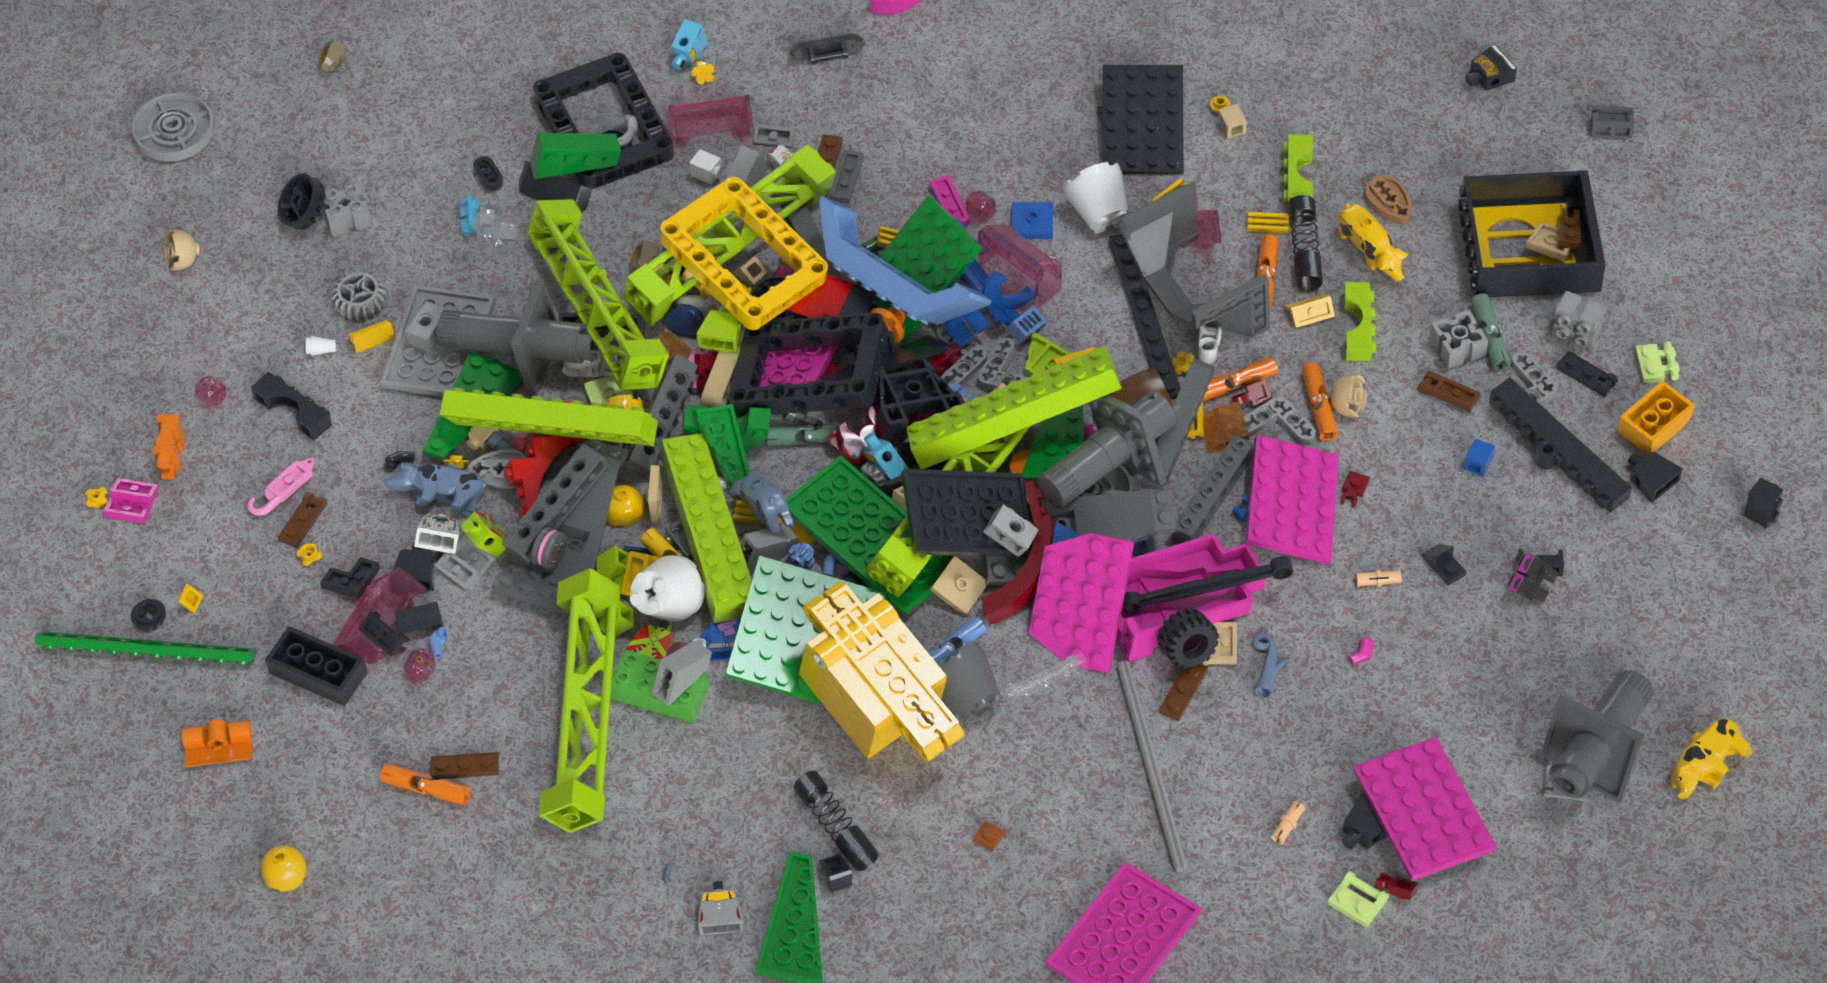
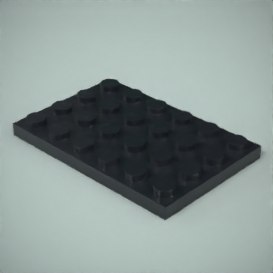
M1102 65V163L1108 162L1109 166L1118 163L1122 174H1184L1183 65Z
M904 469L901 472L913 554L1018 557L983 531L994 512L1003 504L1013 509L1023 519L1031 522L1023 473ZM1034 539L1029 548L1019 557H1029Z

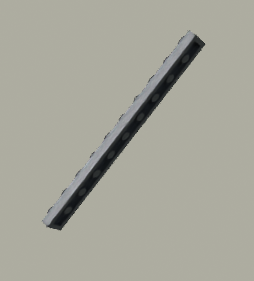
M1123 234L1109 236V243L1150 368L1154 367L1159 374L1170 399H1176L1181 387L1147 285L1140 275Z

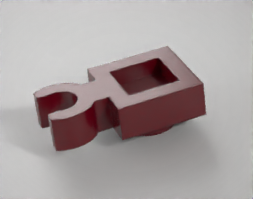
M694 354V364L698 365L695 373L699 375L696 383L697 390H704L715 363L716 355Z
M1349 471L1342 491L1345 493L1341 496V504L1344 505L1345 500L1351 499L1353 501L1352 507L1355 508L1358 502L1357 496H1364L1370 477Z
M1380 873L1379 878L1375 880L1374 887L1381 890H1389V894L1395 895L1399 899L1411 900L1418 891L1419 883L1411 882V880L1398 876L1394 879L1387 874Z

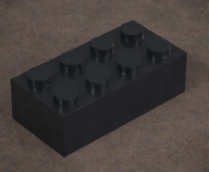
M290 626L287 627L265 659L269 674L343 706L346 705L368 673L364 658Z

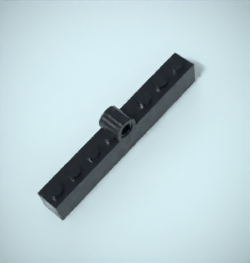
M1509 377L1491 390L1489 399L1491 407L1495 411H1499L1509 424L1514 425L1525 438H1528L1536 445L1537 450L1534 461L1539 468L1551 469L1555 465L1559 466L1571 480H1574L1582 487L1585 493L1590 494L1599 506L1606 508L1610 513L1629 499L1632 487L1512 378Z

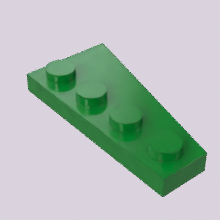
M733 404L694 410L692 414L731 489L735 482L750 474Z

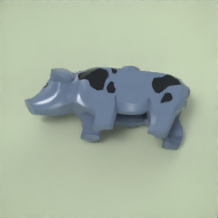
M406 462L400 464V470L393 477L384 479L388 489L403 492L414 490L417 493V501L414 506L417 508L425 509L429 502L436 499L452 503L450 507L463 511V518H468L473 512L477 511V503L482 498L487 482L482 480L476 473L461 470L455 465L425 464L414 466Z
M751 473L747 477L735 482L729 490V493L739 495L746 502L758 522H765L770 532L776 533L780 530L776 515L781 518L785 528L794 527L791 513L782 492L770 481L762 478L761 474Z

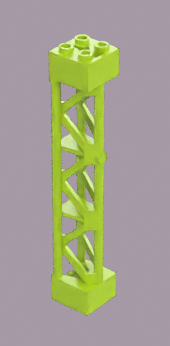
M573 199L536 201L527 235L535 249L542 255L582 324L587 325L589 335H591L594 344L611 370L610 374L620 390L658 388L669 354L660 339H645L608 280L606 270L601 268L578 231L583 214ZM576 242L579 248L573 246V244ZM547 248L560 249L556 254L551 255ZM564 254L568 258L567 263L560 261ZM574 254L580 256L581 258L587 261L578 260ZM601 283L605 290L596 285ZM582 284L585 289L581 295L575 296L570 285ZM589 295L593 300L592 305L585 303ZM600 296L608 299L611 302H603ZM607 325L610 332L606 337L600 338L594 327ZM624 325H627V327L629 328L630 332L627 331V330H625V329H623L622 327H623ZM614 337L620 344V348L610 344ZM611 354L623 357L620 359L621 366H617Z
M1029 427L1002 437L1004 443H1000V440L996 439L992 441V444H984L952 457L942 470L952 471L955 468V471H962L963 467L964 471L996 472ZM994 451V454H973L979 452ZM907 516L864 569L871 579L878 581L889 593L894 594L898 598L932 556L913 554L912 546H906L912 545L910 537L901 538L909 528Z

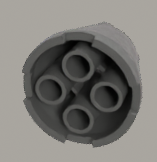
M979 643L963 646L956 651L958 654L950 656L945 661L942 659L937 663L946 674V684L941 700L963 718L965 722L971 721L976 715L981 718L990 712L989 707L998 703L1003 698L999 692L986 654Z

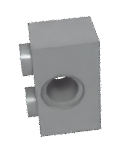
M426 301L423 307L418 309L413 321L406 326L405 334L408 344L430 352L438 341L437 323L440 318L439 316L443 310L448 309Z
M1003 504L994 512L983 532L1019 557L1029 548L1039 529L1033 526L1030 521L1016 514L1013 509Z

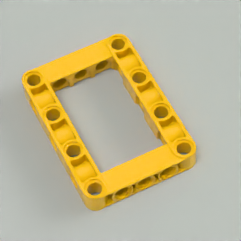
M737 177L726 179L663 221L660 227L659 240L662 246L736 319L750 330L761 328L764 324L823 285L826 280L828 269L826 261L749 186ZM731 209L795 271L794 274L786 276L785 280L775 287H770L769 291L759 298L752 297L727 269H723L715 261V257L699 241L696 242L691 237Z

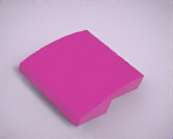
M117 478L110 490L111 498L103 509V516L144 524L156 498L159 488L158 484Z

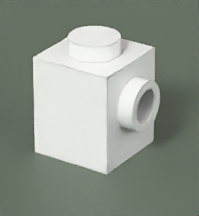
M701 149L689 162L691 176L711 185L716 178L718 179L723 171L721 158Z

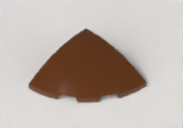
M1154 367L1120 381L1122 389L1109 394L1132 406L1149 392L1155 391L1165 397L1172 408H1174L1165 385Z

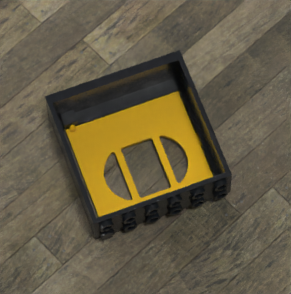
M1588 170L1464 176L1463 185L1459 186L1461 199H1458V211H1462L1460 225L1465 229L1463 230V242H1467L1465 256L1470 259L1468 261V274H1472L1470 287L1471 290H1475V296L1478 294H1487L1489 297L1565 294L1566 291L1571 293L1601 292L1606 264ZM1562 207L1567 208V217H1572L1575 209L1580 210L1579 249L1573 248L1564 262L1541 253L1540 256L1491 258L1488 239L1530 237L1540 222L1558 228ZM1504 221L1521 222L1533 229L1488 232L1491 227ZM1523 264H1540V265H1523ZM1503 265H1523V266H1503Z

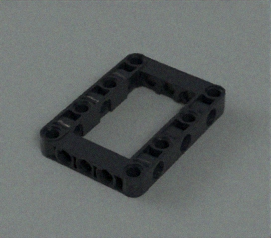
M613 53L545 79H540L533 85L536 104L552 133H579L561 99L573 95L577 96L578 93L589 89L594 90L598 86L609 82L617 84L620 95L628 110L632 111L634 117H636L638 128L647 141L622 149L617 166L574 173L579 184L589 186L591 189L669 162L674 157L672 138L630 62L623 53Z
M873 312L769 321L757 330L745 328L728 395V400L733 404L736 415L744 417L750 408H771V415L864 408L871 405L875 399L889 334L882 315ZM859 344L857 346V359L853 363L855 367L853 377L847 380L808 381L803 384H769L760 387L768 351Z

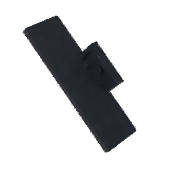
M889 330L881 366H883L886 374H888V372L893 370H902L911 363H920L922 359L929 356H938L942 354V351L949 349L948 344L931 336H924L895 348L893 333ZM852 344L855 361L857 359V346L859 344ZM853 364L821 376L820 379L832 381L847 380L853 377L855 367Z

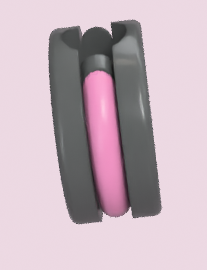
M551 527L544 528L538 534L532 547L531 560L533 564L540 565L547 570L554 569L565 553L567 545L566 534Z

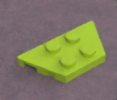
M1033 332L1028 359L1025 365V374L1031 376L1048 370L1054 366V358L1071 353Z

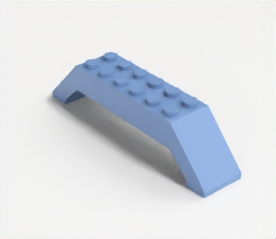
M821 196L819 202L826 259L833 262L832 267L848 273L846 276L856 282L860 281L862 287L869 291H875L877 293L876 296L892 302L891 306L907 312L906 315L911 319L919 320L926 325L929 322L938 325L989 306L992 302L991 299L980 292L955 283L952 288L933 293L861 246L856 223L858 214L841 203Z

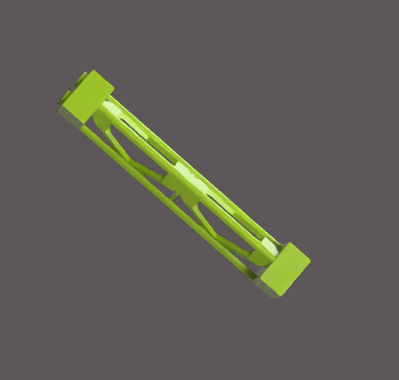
M807 144L793 154L789 160L753 185L751 189L768 206L791 203L777 213L778 216L784 219L806 202L813 206L820 200L821 196L825 197L829 194L836 171L830 163H827L820 157L815 149H812ZM785 173V176L782 179H780L775 184L773 183L776 179H778ZM774 194H795L794 196L771 198ZM732 209L691 236L704 247H724L708 250L714 257L720 256L715 259L720 266L760 237L745 222L740 236L739 232L733 227V224L741 218L736 213L728 219L725 218L733 212ZM713 227V229L709 233H707L703 237L701 236L703 233H705L707 230ZM667 249L629 275L624 289L623 299L639 315H642L650 326L669 313L671 303L699 283L693 276L681 285L679 276L682 264L675 257L656 272L653 271L673 256ZM672 271V278L668 286L661 278Z
M591 568L558 582L556 605L568 611L570 617L556 786L540 792L538 814L541 818L569 833L602 821L604 815V776L617 610L619 609L621 586ZM608 614L606 636H604L596 619ZM578 618L582 620L581 632L578 625ZM591 629L601 655L587 669L589 631ZM577 645V649L579 652V666L574 671ZM597 671L603 672L601 697L585 690V684ZM600 708L599 729H597L589 712ZM571 710H575L574 726L571 719ZM583 720L594 748L579 764ZM568 740H570L572 755L570 762L567 764ZM590 764L596 766L594 790L578 781L579 776Z

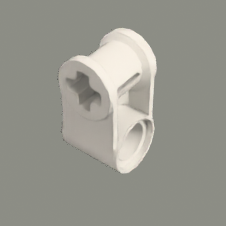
M1200 327L1198 359L1200 362L1212 364L1216 361L1222 327Z
M596 351V360H584L581 364L564 362L562 372L569 377H599L602 355Z

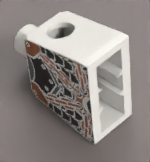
M426 514L418 525L414 547L455 554L459 536L457 520L446 517L443 514Z

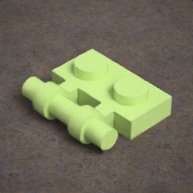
M1664 342L1663 350H1658L1657 344L1635 346L1643 384L1664 381L1665 375L1670 374L1672 380L1679 379L1678 372L1680 368L1679 364L1675 361L1676 352L1671 342ZM1666 359L1667 365H1662L1661 360Z

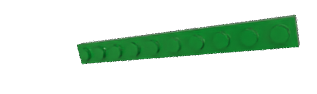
M42 631L35 636V644L42 645L46 649L61 646L64 647V650H77V648H85L87 652L107 650L109 654H118L120 651L128 652V655L132 656L147 653L150 654V657L171 655L172 659L193 657L195 661H204L206 658L214 659V662L218 663L234 660L236 664H249V662L256 658V648Z

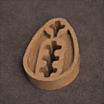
M1379 176L1368 182L1365 190V200L1375 212L1398 224H1406L1411 220L1410 197L1399 180L1390 176Z

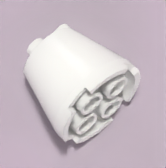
M1108 162L1088 167L1080 171V175L1073 181L1067 180L1062 186L1067 200L1090 229L1094 230L1095 234L1104 232L1106 227L1110 225L1118 227V224L1122 222V217L1129 213L1123 175L1118 163L1109 166Z
M679 555L665 556L657 559L636 575L631 585L630 602L644 614L670 622L681 621L699 610L705 595V585L701 581V577L696 569L697 566L691 560Z

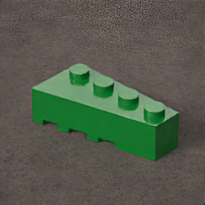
M537 133L530 166L534 180L612 167L618 164L621 148L616 134Z

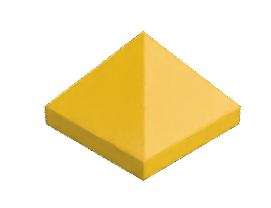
M187 583L177 602L191 613H195L203 595Z

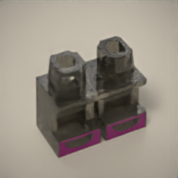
M1524 550L1516 566L1518 571L1514 570L1506 585V589L1531 601L1536 599L1545 602L1549 591L1540 587L1543 579L1554 583L1559 573L1550 567L1549 563Z

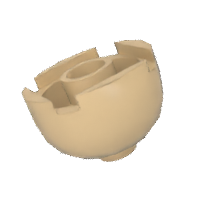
M174 229L166 231L164 239H168V245H164V257L167 266L171 262L172 267L169 270L178 271L188 268L195 261L196 255H199L198 243H195L194 238L184 230Z
M1344 375L1337 379L1329 390L1328 398L1335 411L1340 415L1358 418L1359 408L1363 412L1367 400V390H1363L1362 384L1366 383L1362 376ZM1353 404L1355 408L1349 409V405Z

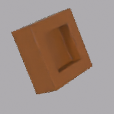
M985 821L973 837L975 843L994 851L1004 837L1005 830Z

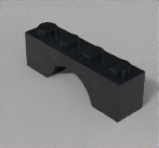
M268 371L251 387L254 400L267 409L278 406H289L299 412L296 418L299 431L313 441L332 425L331 414L325 407H319L309 396H303L296 387H290L278 375L274 376Z

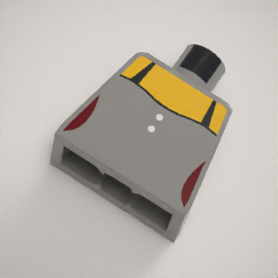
M723 881L713 882L711 884L712 891L702 893L698 920L700 936L744 932L742 915L735 890H726Z

